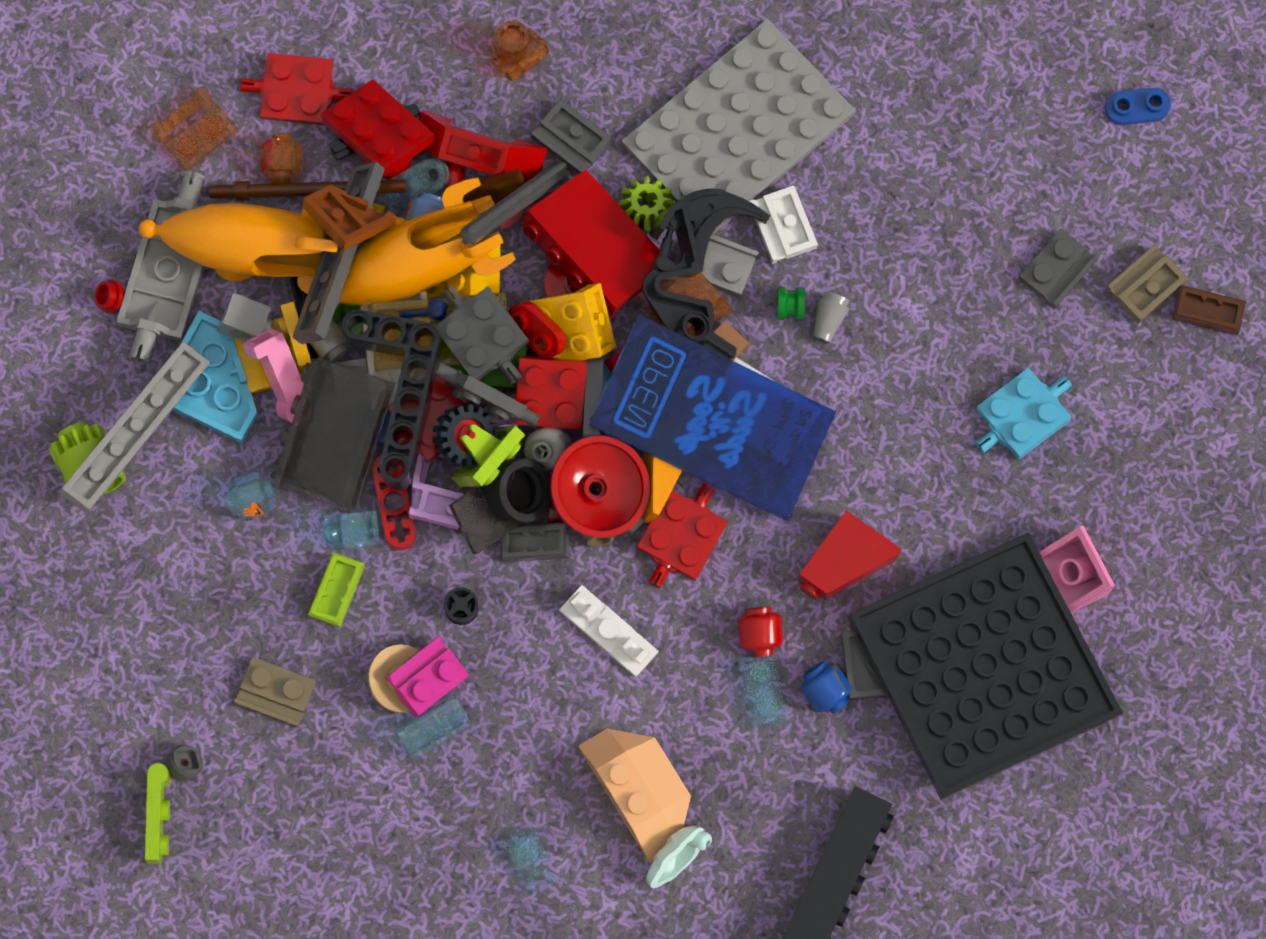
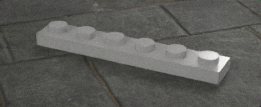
M183 341L63 486L60 494L88 514L208 367L210 361Z

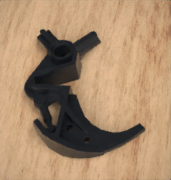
M711 188L694 191L682 197L658 216L649 235L658 240L665 228L667 232L666 236L662 239L658 257L653 260V271H650L643 279L642 293L669 333L670 339L673 341L671 344L687 352L698 351L702 348L728 365L736 355L737 348L712 332L715 318L711 302L664 291L659 285L661 283L691 278L701 273L709 239L716 227L725 219L735 215H745L755 218L764 224L769 220L771 215L748 200L725 192L722 189ZM710 205L712 207V211H708L706 206ZM674 230L676 231L682 256L681 261L677 265L669 259ZM687 322L694 326L695 336L688 333L686 329Z

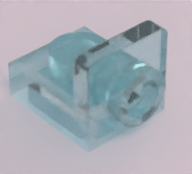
M376 511L325 517L324 538L328 543L329 550L380 544Z

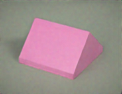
M1084 526L1076 528L1039 552L1070 613L1108 596L1115 586Z

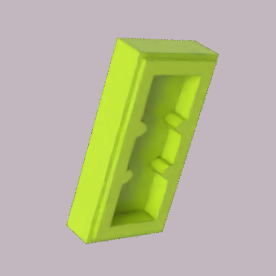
M333 552L308 616L341 629L364 571L365 563Z

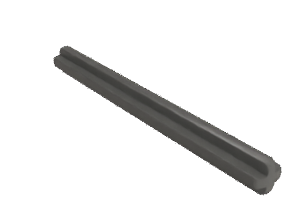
M565 161L560 163L554 162L464 226L460 231V235L463 237L462 242L466 245L470 243L476 244L570 175V171L567 168L568 164Z

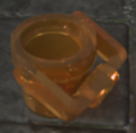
M507 21L498 28L491 44L493 56L489 58V61L505 78L515 80L547 56L549 48L546 41L531 28L527 29L522 23L517 21ZM533 41L539 46L535 50L533 47Z

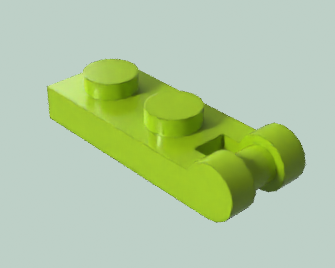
M161 763L151 765L147 772L145 861L148 864H162V856L169 855V835H163V821L170 820V800H164V788L170 784L171 774L166 766Z

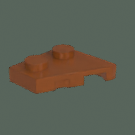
M333 185L324 187L304 197L302 207L343 251L395 226L397 218L390 211L383 215L368 208V201L350 196L344 190Z

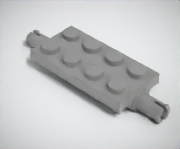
M185 171L178 197L169 202L154 199L148 219L153 220L156 224H161L173 215L199 207L197 200L205 177L196 172L193 177L192 171ZM157 235L150 239L144 237L141 239L116 321L120 327L137 331L128 358L137 363L141 359V364H149L156 337H164L182 342L205 268L170 248Z

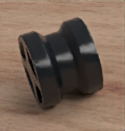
M464 587L455 588L445 598V614L452 623L460 626L467 625L477 617L479 611L478 599L470 589Z

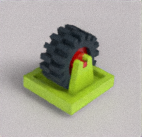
M460 405L445 410V415L438 417L436 421L439 424L433 427V432H437V436L432 439L433 444H438L439 448L435 449L438 455H443L445 462L453 463V466L460 467L451 479L460 487L487 486L498 476L500 471L497 468L505 459H511L521 448L519 442L525 434L517 426L498 427L497 422L492 423L490 420L493 416L490 413H485V409L480 406Z

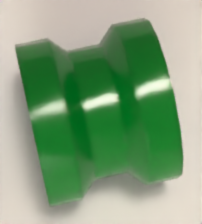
M777 287L776 319L784 320L786 317H794L796 320L804 321L805 288L797 287L795 290H787L785 287Z

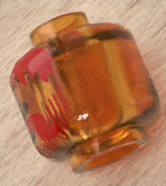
M276 133L272 135V139L266 140L261 145V173L268 177V181L271 183H293L295 178L299 177L303 172V146L300 142L292 139L290 134Z

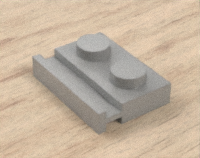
M712 234L705 254L703 271L691 277V279L741 297L758 256V251Z

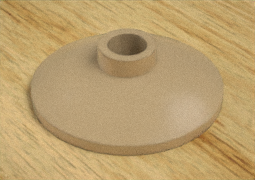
M392 645L383 649L371 662L368 672V684L375 700L384 708L396 713H408L410 711L395 693V688L392 684L386 681L385 677L419 651L409 645Z

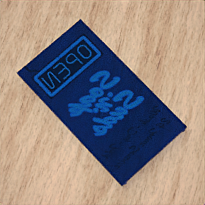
M638 315L634 320L632 330L596 410L590 418L589 425L776 517L789 521L831 422L835 418L836 411L658 323Z

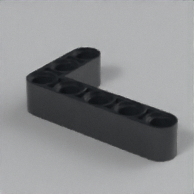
M353 310L347 313L342 321L343 331L351 346L404 357L380 461V473L384 483L390 489L403 490L413 480L436 378L433 370L440 360L442 351L441 338L437 328L428 322L365 310ZM358 323L368 326L363 334L354 335L351 333L352 327ZM389 330L401 332L397 340L387 341L384 339L385 333ZM423 336L434 338V342L428 347L417 345L418 340ZM416 368L427 370L426 376L420 380H414L409 377L410 373ZM409 400H416L420 403L419 408L414 412H405L402 407ZM403 432L410 433L413 436L412 440L406 445L395 443L396 437ZM401 465L405 467V472L402 476L398 478L388 476V471L392 466Z

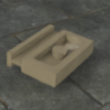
M1156 244L1106 288L1108 293L1111 292L1114 295L1116 301L1138 324L1189 279L1167 255H1164L1158 249L1159 247Z
M252 657L234 704L299 728L317 681Z

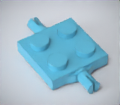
M1028 367L977 406L976 410L987 422L990 432L976 441L975 445L984 454L985 451L999 442L1020 460L1071 421V415L1058 400V396L1072 387L1071 382L1067 381V377L1063 375L1048 387Z

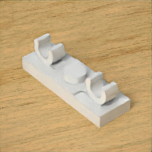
M583 585L559 609V612L634 677H637L659 652Z

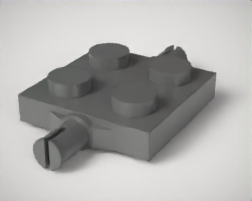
M455 285L448 287L455 296V299L447 289L442 294L454 309L446 319L435 326L441 338L470 376L480 380L489 372L500 369L510 385L514 384L516 380L509 370L517 380L522 375L512 364L511 360L519 349L530 342L488 286L473 298L466 300L455 288Z
M441 361L436 364L433 374L446 380L444 385L453 389L451 394L453 397L468 404L471 402L476 405H483L484 412L490 413L495 419L501 418L509 421L510 417L518 418L532 427L538 422L540 414L529 410L528 406L470 375L462 374V371L459 369L455 370Z

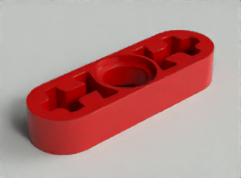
M380 455L372 464V473L386 541L395 550H407L414 544L416 539L414 521L409 517L410 502L407 488L403 490H393L389 487L383 490L380 489L381 485L387 486L381 473H378L382 456ZM401 465L392 466L397 467V470L392 471V478H398L404 474ZM391 494L400 495L404 500L402 508L397 511L388 510L384 505L386 497ZM407 514L408 518H401L403 530L410 531V534L405 536V542L399 543L396 537L391 538V534L396 533L394 520L387 522L386 518H399Z

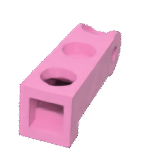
M270 328L243 342L242 346L246 355L261 362L277 398L276 411L278 416L294 425L307 423L312 417L313 406L283 333Z

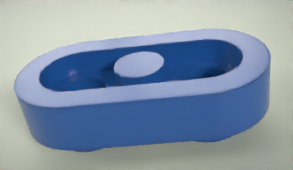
M1159 88L1118 91L1108 98L1105 105V114L1112 123L1117 125L1157 122L1167 116L1171 108V100L1169 95ZM1155 99L1159 101L1160 106H1152L1149 100ZM1124 103L1128 109L1120 110L1117 104Z

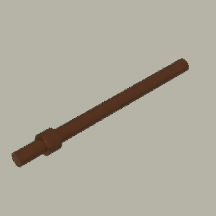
M381 180L380 189L376 194L407 193V180ZM235 181L234 185H209L210 199L235 198L236 201H250L251 197L308 196L329 185L345 191L348 181L250 184V181Z

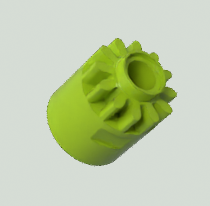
M85 422L70 425L58 433L59 441L50 444L51 448L48 450L57 469L63 475L64 484L68 482L105 437L106 433L102 425L99 426L96 423L89 427ZM124 471L119 474L104 494L117 489L125 482L126 475Z

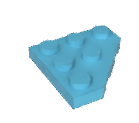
M198 311L182 342L184 341L210 361V363L172 410L243 444L258 413L251 392L248 389L247 379L234 339L217 332L220 320Z

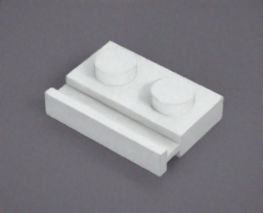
M794 185L764 195L763 198L749 201L771 215L766 224L755 218L754 220L772 264L777 263L779 260L789 259L817 249L818 243Z

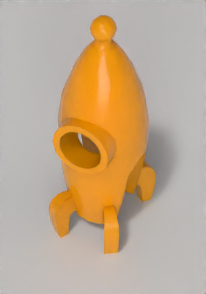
M479 178L466 179L449 186L442 196L445 208L422 214L407 221L404 218L397 217L395 226L365 240L366 243L355 252L350 266V273L345 280L339 303L349 305L388 304L430 289L455 276L470 265L479 275L489 276L506 268L515 261L516 257L513 251L495 258L488 255L490 251L503 243L499 231L487 235L476 244H464L462 242L463 237L442 244L458 235L464 226L480 216L479 214L495 205L491 195L474 201H463L466 193L482 185Z
M243 203L208 204L173 215L161 224H156L153 220L147 219L139 225V233L142 237L150 239L156 235L159 236L170 248L204 267L214 269L217 275L225 280L243 281L251 276L298 277V286L307 294L323 251H338V245L335 241L324 239L325 231L304 208L300 214L279 208Z

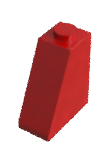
M846 510L803 568L797 581L802 584L800 589L807 596L815 600L818 596L823 600H827L895 562L902 549Z

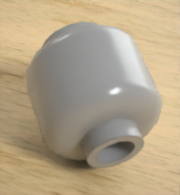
M540 427L529 434L525 441V458L535 460L546 471H551L560 454L571 445V439L562 428Z

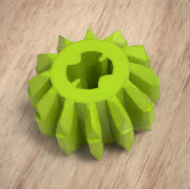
M647 175L643 179V184H640L635 179L631 180V189L623 188L621 195L624 199L619 201V206L638 226L640 223L644 224V232L646 234L650 232L651 224L655 223L658 216L675 203L674 200L669 198L672 195L671 188L661 189L663 182L661 179L656 180L654 184H650V178ZM641 201L653 202L652 208H649L647 205L641 206Z

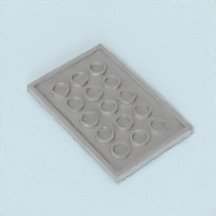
M766 19L624 138L622 145L655 180L661 179L663 181V189L671 188V197L675 201L694 191L711 188L722 189L725 192L750 201L760 196L856 114V110L769 19ZM707 205V210L712 211V207ZM735 216L725 219L719 226L716 227V229L713 232V235Z

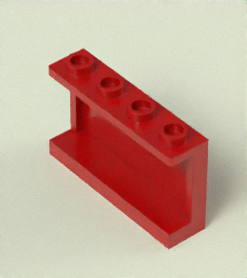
M587 169L528 209L522 222L526 236L545 251L548 260L564 272L574 289L580 290L587 285L601 283L610 320L614 318L619 308L642 292L643 279L650 271H653V260L659 254V248Z

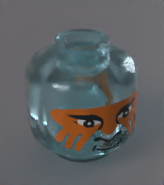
M252 472L232 480L229 483L228 492H225L224 495L231 514L234 517L239 516L244 521H249L271 512L274 508L273 498L277 497L278 493L271 478L265 479L259 472Z

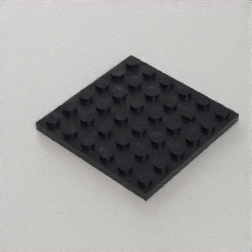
M1029 532L854 611L848 616L940 800L950 797L1123 714Z

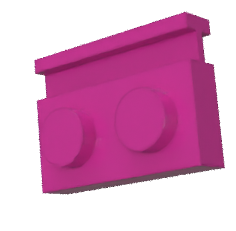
M440 636L433 639L385 677L386 681L390 682L395 688V693L414 718L421 715L469 676L452 651L443 644V639Z

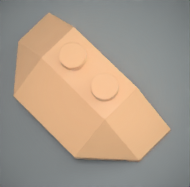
M607 728L578 747L646 859L651 863L658 851L665 846L666 840L673 833L684 827L691 795L655 737Z

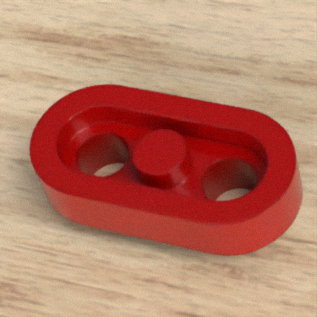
M523 301L509 309L508 313L530 342L527 345L538 356L550 359L565 350L566 337L563 330L533 302Z

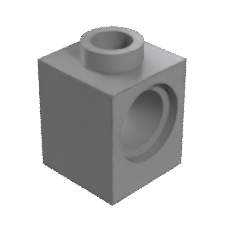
M233 293L227 301L217 332L245 342L271 328L273 319L268 318L271 307Z

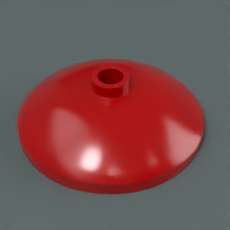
M590 436L574 442L560 454L550 476V496L557 514L572 530L592 538H609L629 530L642 517L650 497V479L643 460L628 444L613 437ZM591 483L598 486L599 491L597 495L590 493L589 486Z

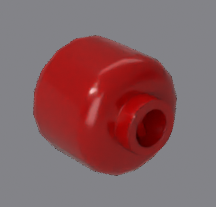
M771 606L745 609V615L739 617L737 621L741 648L746 651H753V657L774 655L773 648L781 646L784 642L781 615L772 611Z

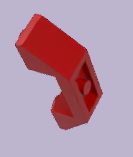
M422 110L420 113L419 121L432 131L435 137V143L424 150L439 159L491 175H498L519 168L524 178L528 180L542 172L548 150L547 147L517 138L513 143H508L452 126L454 119Z

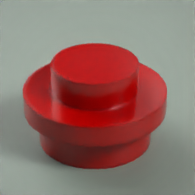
M113 279L106 282L103 281L96 288L95 303L104 312L114 313L121 306L125 293L119 281Z

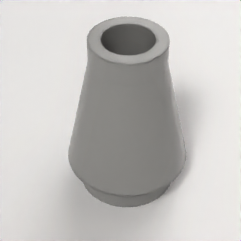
M826 291L822 298H818L813 338L823 339L824 342L831 343L834 334L850 310L847 307L849 303L847 298Z

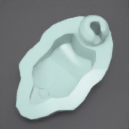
M694 825L673 833L666 840L665 846L653 858V863L646 877L648 885L651 888H657L672 881L696 858L700 850H706V847L710 846L712 842L710 833L704 832L702 827Z

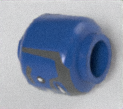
M821 661L802 675L804 681L801 684V690L817 712L830 710L834 714L849 703L846 697L850 694L852 686L836 664H826L824 661Z

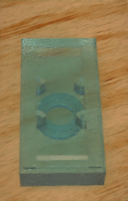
M452 695L395 731L411 759L415 760L472 724L457 697Z

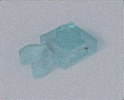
M535 828L503 842L517 874L528 872V888L533 894L538 893L534 884L537 877H545L550 886L554 885L553 875L541 866L542 863L549 861V857Z

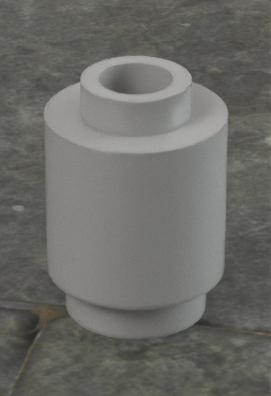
M332 318L330 330L325 340L309 344L322 361L329 359L331 362H335L347 353L348 350L345 347L349 343Z

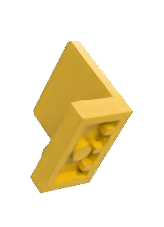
M601 283L587 285L574 293L530 300V302H533L550 317L565 334V350L553 358L587 360L599 358L616 348Z
M294 302L280 305L283 317L274 319L271 329L283 333L301 378L314 376V370L307 345L300 344L292 338L299 320ZM234 338L251 394L271 389L272 387L260 360L247 356L242 346L243 341Z

